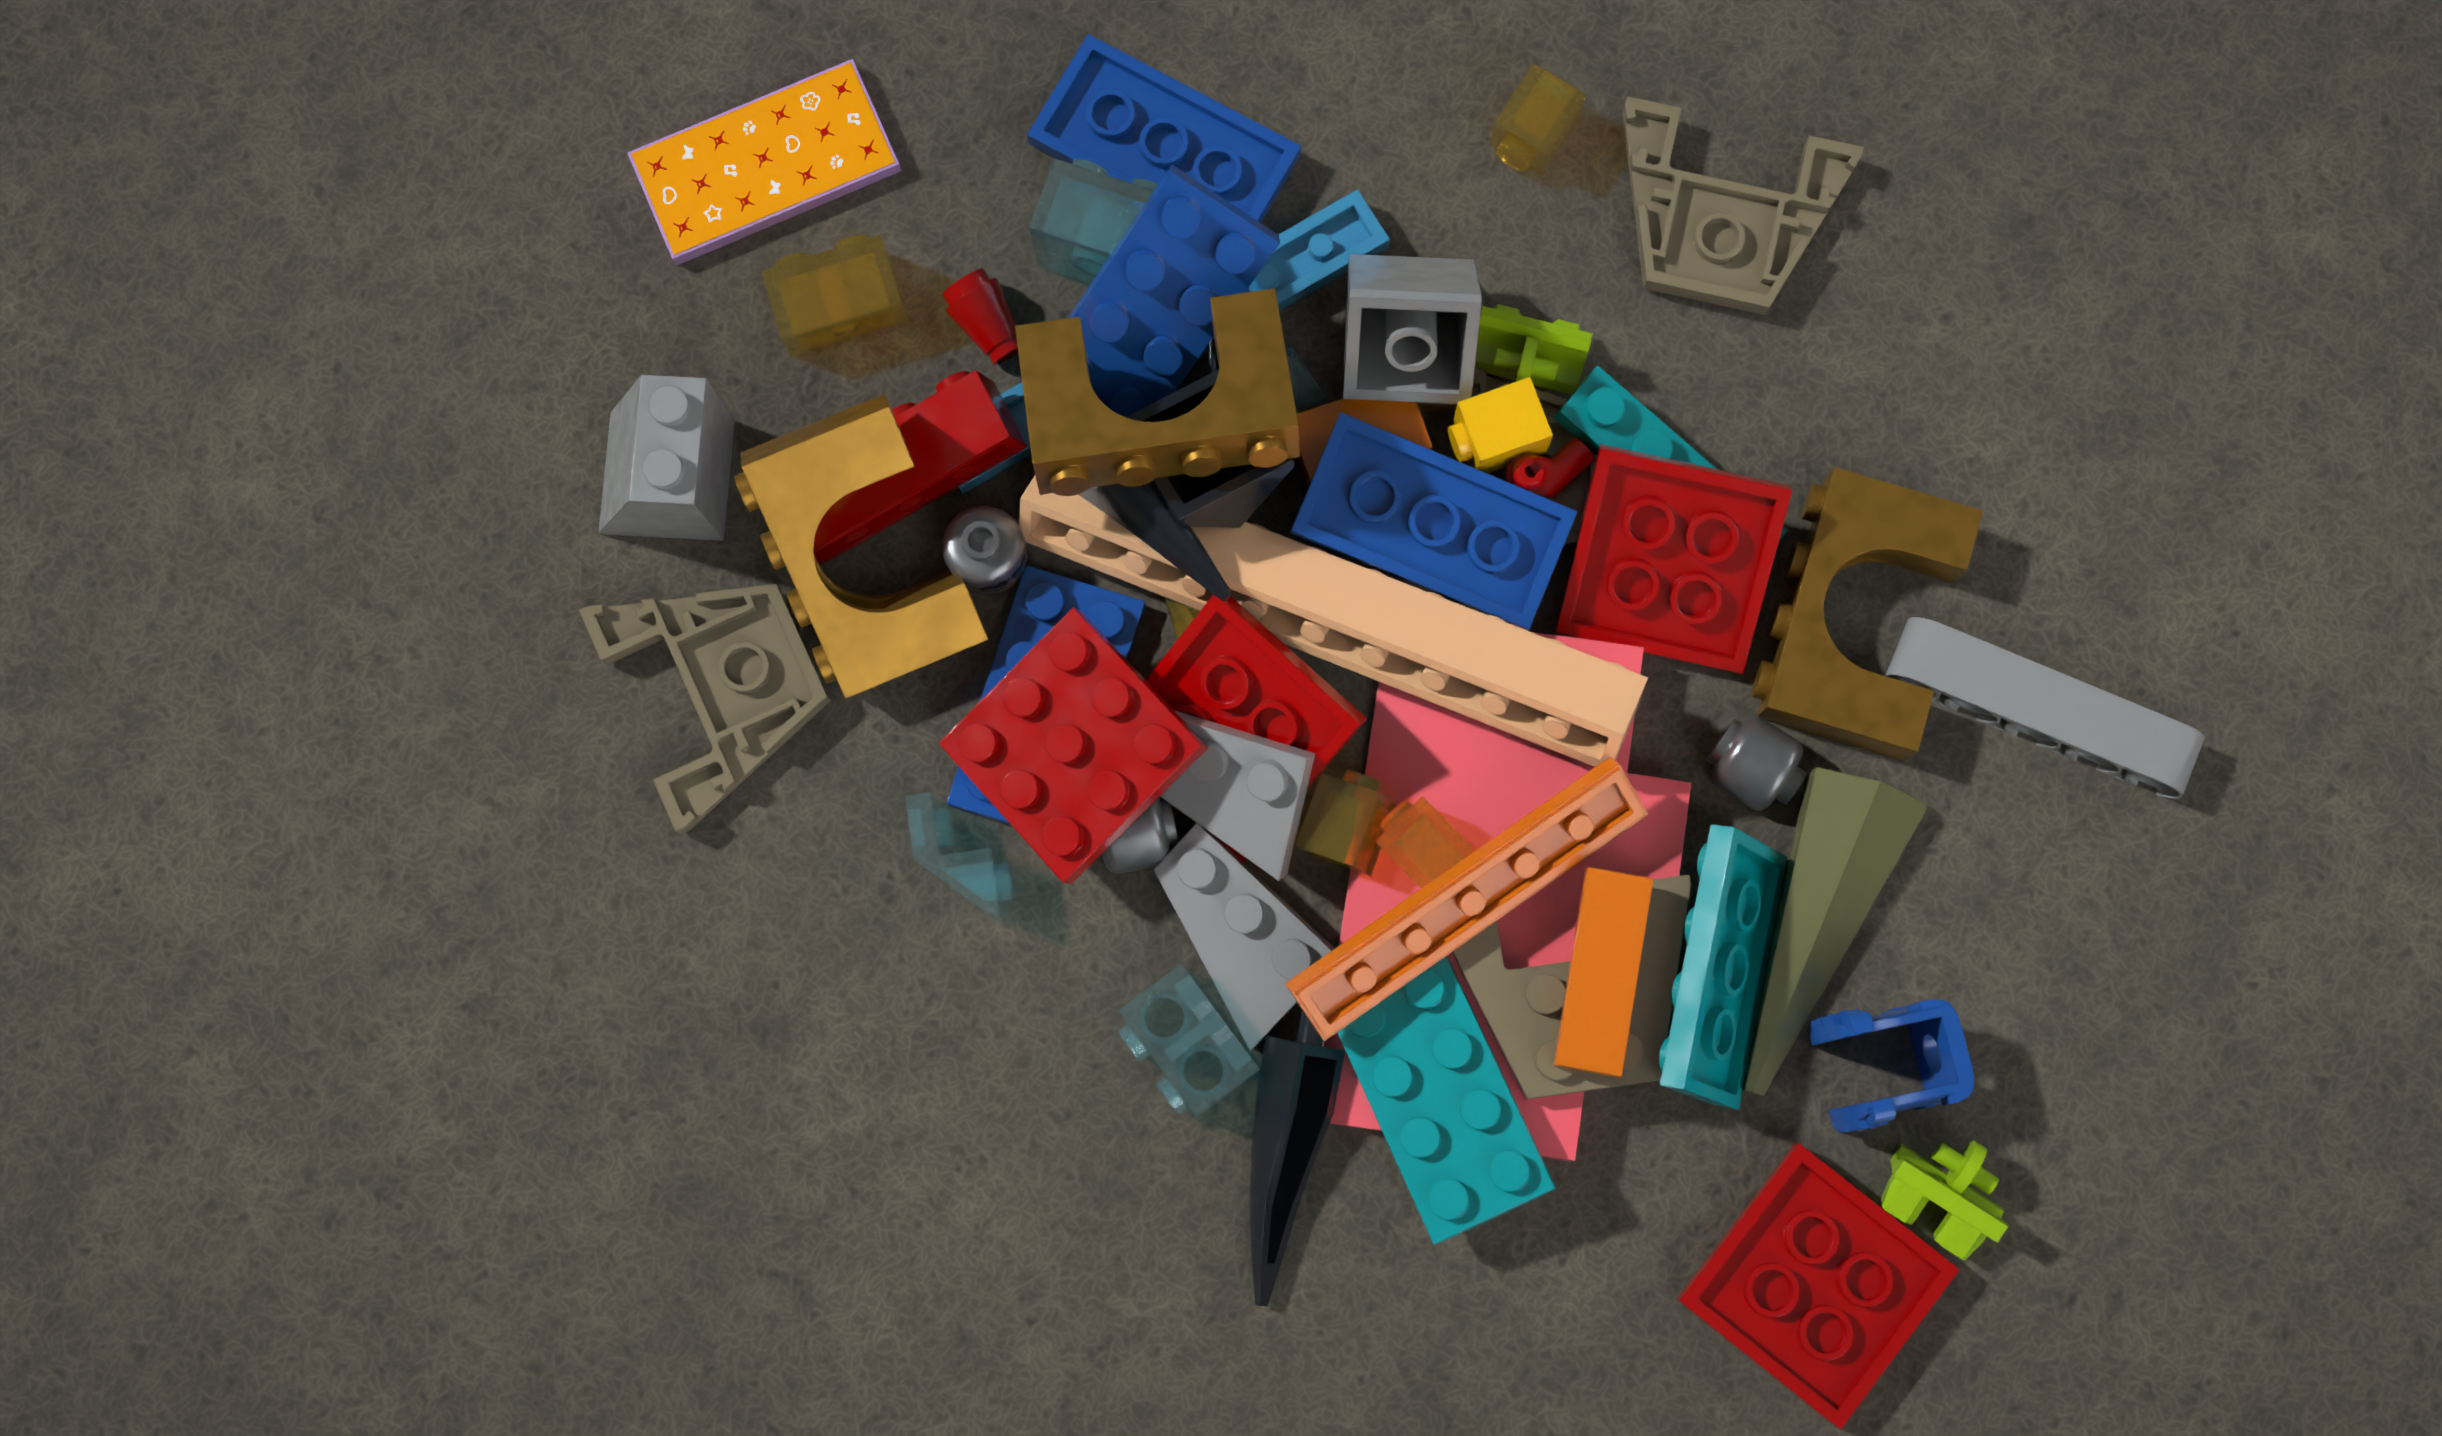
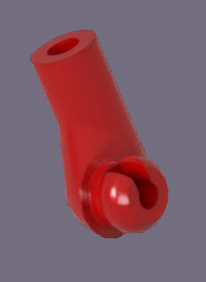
M1572 438L1551 458L1526 454L1512 459L1506 471L1507 482L1550 499L1561 492L1593 463L1594 457L1591 451L1579 439Z

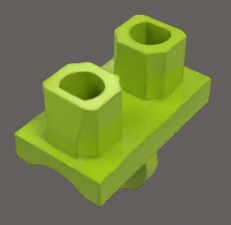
M1500 304L1493 308L1482 306L1475 368L1486 371L1487 374L1515 380V382L1530 377L1535 386L1571 395L1579 385L1593 333L1582 331L1579 324L1560 319L1550 323L1522 316L1519 309Z
M1973 1140L1968 1143L1961 1153H1958L1943 1142H1940L1933 1151L1931 1159L1949 1169L1947 1173L1900 1143L1890 1160L1892 1175L1881 1197V1205L1885 1211L1902 1222L1912 1225L1929 1200L1939 1205L1948 1213L1934 1231V1240L1944 1249L1962 1260H1966L1984 1242L1986 1237L1998 1243L2008 1228V1223L2001 1219L2004 1212L2003 1208L1969 1187L1971 1183L1989 1195L1999 1182L1998 1177L1981 1167L1987 1154L1986 1147Z

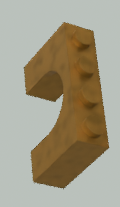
M1275 288L1210 298L1213 333L1219 364L1217 380L1209 395L1196 408L1180 417L1166 421L1143 422L1126 418L1112 411L1098 398L1090 382L1086 346L1080 317L1015 326L1032 463L1039 494L1054 493L1060 496H1074L1087 491L1091 487L1118 483L1130 487L1141 486L1150 483L1155 478L1180 474L1204 477L1218 472L1221 468L1249 464L1262 468L1272 467L1281 464L1286 459L1300 457L1299 425Z
M885 394L740 453L743 473L734 476L737 488L749 512L760 508L770 530L760 535L767 555L775 570L787 567L796 587L786 592L795 617L801 628L809 624L813 625L821 643L820 646L812 648L819 670L826 684L835 680L838 681L845 699L988 640L963 578L952 575L950 570L900 591L872 596L851 592L836 584L826 575L816 560L813 552L815 534L821 519L835 502L855 490L914 467L910 452Z
M1837 467L1832 469L1822 485L1812 483L1801 519L1811 522L1806 543L1795 542L1785 571V578L1795 581L1789 603L1778 602L1769 627L1768 637L1778 640L1772 663L1762 660L1752 687L1751 697L1761 700L1757 716L1902 761L1917 753L1934 690L1870 672L1849 661L1837 649L1826 628L1824 619L1826 591L1832 578L1837 573L1862 563L1889 564L1953 583L1968 569L1983 510Z

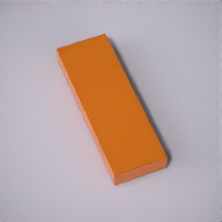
M1592 867L1585 869L1553 1066L1616 1078L1622 1077L1653 878Z

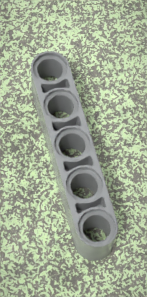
M1908 618L1885 675L1934 690L1932 702L1957 712L1958 707L1978 714L1977 721L2013 736H2017L2018 731L2037 738V746L2073 761H2077L2078 756L2097 763L2096 770L2137 787L2138 781L2155 787L2158 789L2156 795L2163 798H2182L2205 739L2201 732L2187 724L1926 618Z

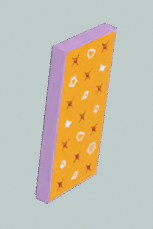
M853 59L627 153L676 266L902 171Z

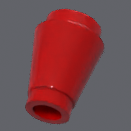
M981 268L962 277L943 292L942 296L949 305L945 312L982 352L989 356L994 366L999 365L1018 353L1016 323L997 278L990 279L986 271Z

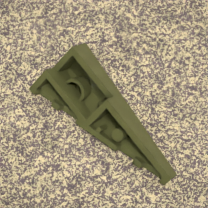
M1819 767L1814 768L1806 775L1782 900L1779 901L1743 1087L1744 1092L1761 1096L1765 1095L1924 816L1927 803L1878 780Z

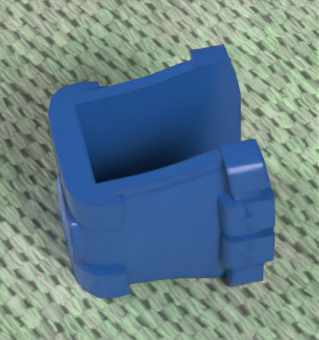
M1932 999L1890 1009L1887 1012L1873 1016L1868 1011H1860L1859 1009L1839 1011L1837 1014H1829L1811 1021L1808 1030L1812 1046L1908 1025L1924 1087L1922 1090L1830 1109L1828 1113L1835 1130H1838V1132H1858L1864 1129H1875L1878 1126L1888 1124L1889 1120L1895 1119L1896 1112L1914 1108L1915 1110L1925 1109L1941 1102L1942 1105H1949L1969 1097L1974 1089L1973 1068L1958 1014L1951 1003L1945 1000Z

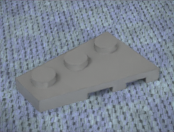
M1175 711L1206 744L1208 749L1160 797L1280 881L1288 873L1315 753Z
M1196 823L1159 863L1154 872L1251 1051L1297 1003L1285 983L1335 948L1218 837Z

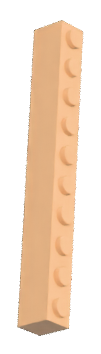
M1034 476L1021 496L1019 527L1024 535L1025 542L1199 611L1212 597L1213 594L1081 496H1060L1054 493L1040 495L1036 476ZM1245 522L1240 528L1191 527L1231 590V597L1285 645L1596 767L1609 757L1616 761L1637 711L1648 677L1630 671L1620 664L1607 662L1568 647L1558 640L1548 639L1506 623L1496 616L1486 615L1457 604L1439 594L1426 592L1390 578L1380 571L1367 569L1328 554L1318 547L1308 546L1274 533L1258 524Z

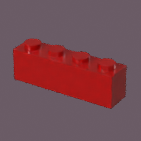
M977 370L971 373L969 371H960L940 381L935 388L937 393L920 403L909 402L892 409L910 452L914 467L855 490L839 499L828 509L818 525L814 538L813 552L819 565L842 555L1028 447L995 382Z

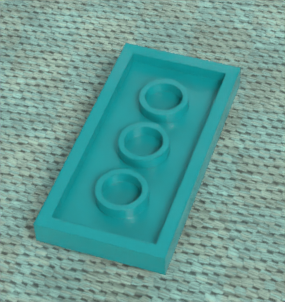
M1710 825L1708 841L1699 852L1697 872L1700 881L1695 907L1689 911L1685 921L1687 948L1682 971L1676 976L1672 987V1002L1675 1009L1670 1034L1664 1040L1660 1049L1659 1067L1662 1072L1660 1086L1712 1105L1739 1110L1787 857L1735 827Z
M1448 956L1438 961L1337 1032L1434 1245H1438L1557 1189Z

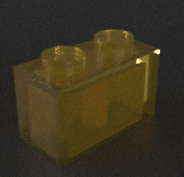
M867 235L850 236L837 242L834 249L815 255L808 253L790 254L779 259L775 263V267L761 271L781 340L791 357L909 321L892 263L881 235L871 238Z

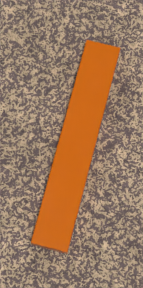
M1609 757L1293 977L1285 985L1317 1033L1326 1041L1649 814L1620 764Z

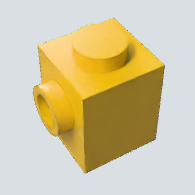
M1530 377L1457 402L1453 419L1454 425L1448 426L1449 439L1458 461L1462 463L1469 460L1471 467L1487 474L1508 467L1514 458L1526 454L1539 456L1547 453L1553 437Z

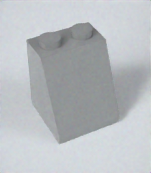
M1349 254L1343 399L1457 404L1459 401L1472 397L1482 304L1481 290L1473 259Z
M641 375L611 411L599 534L724 541L735 420L706 378Z

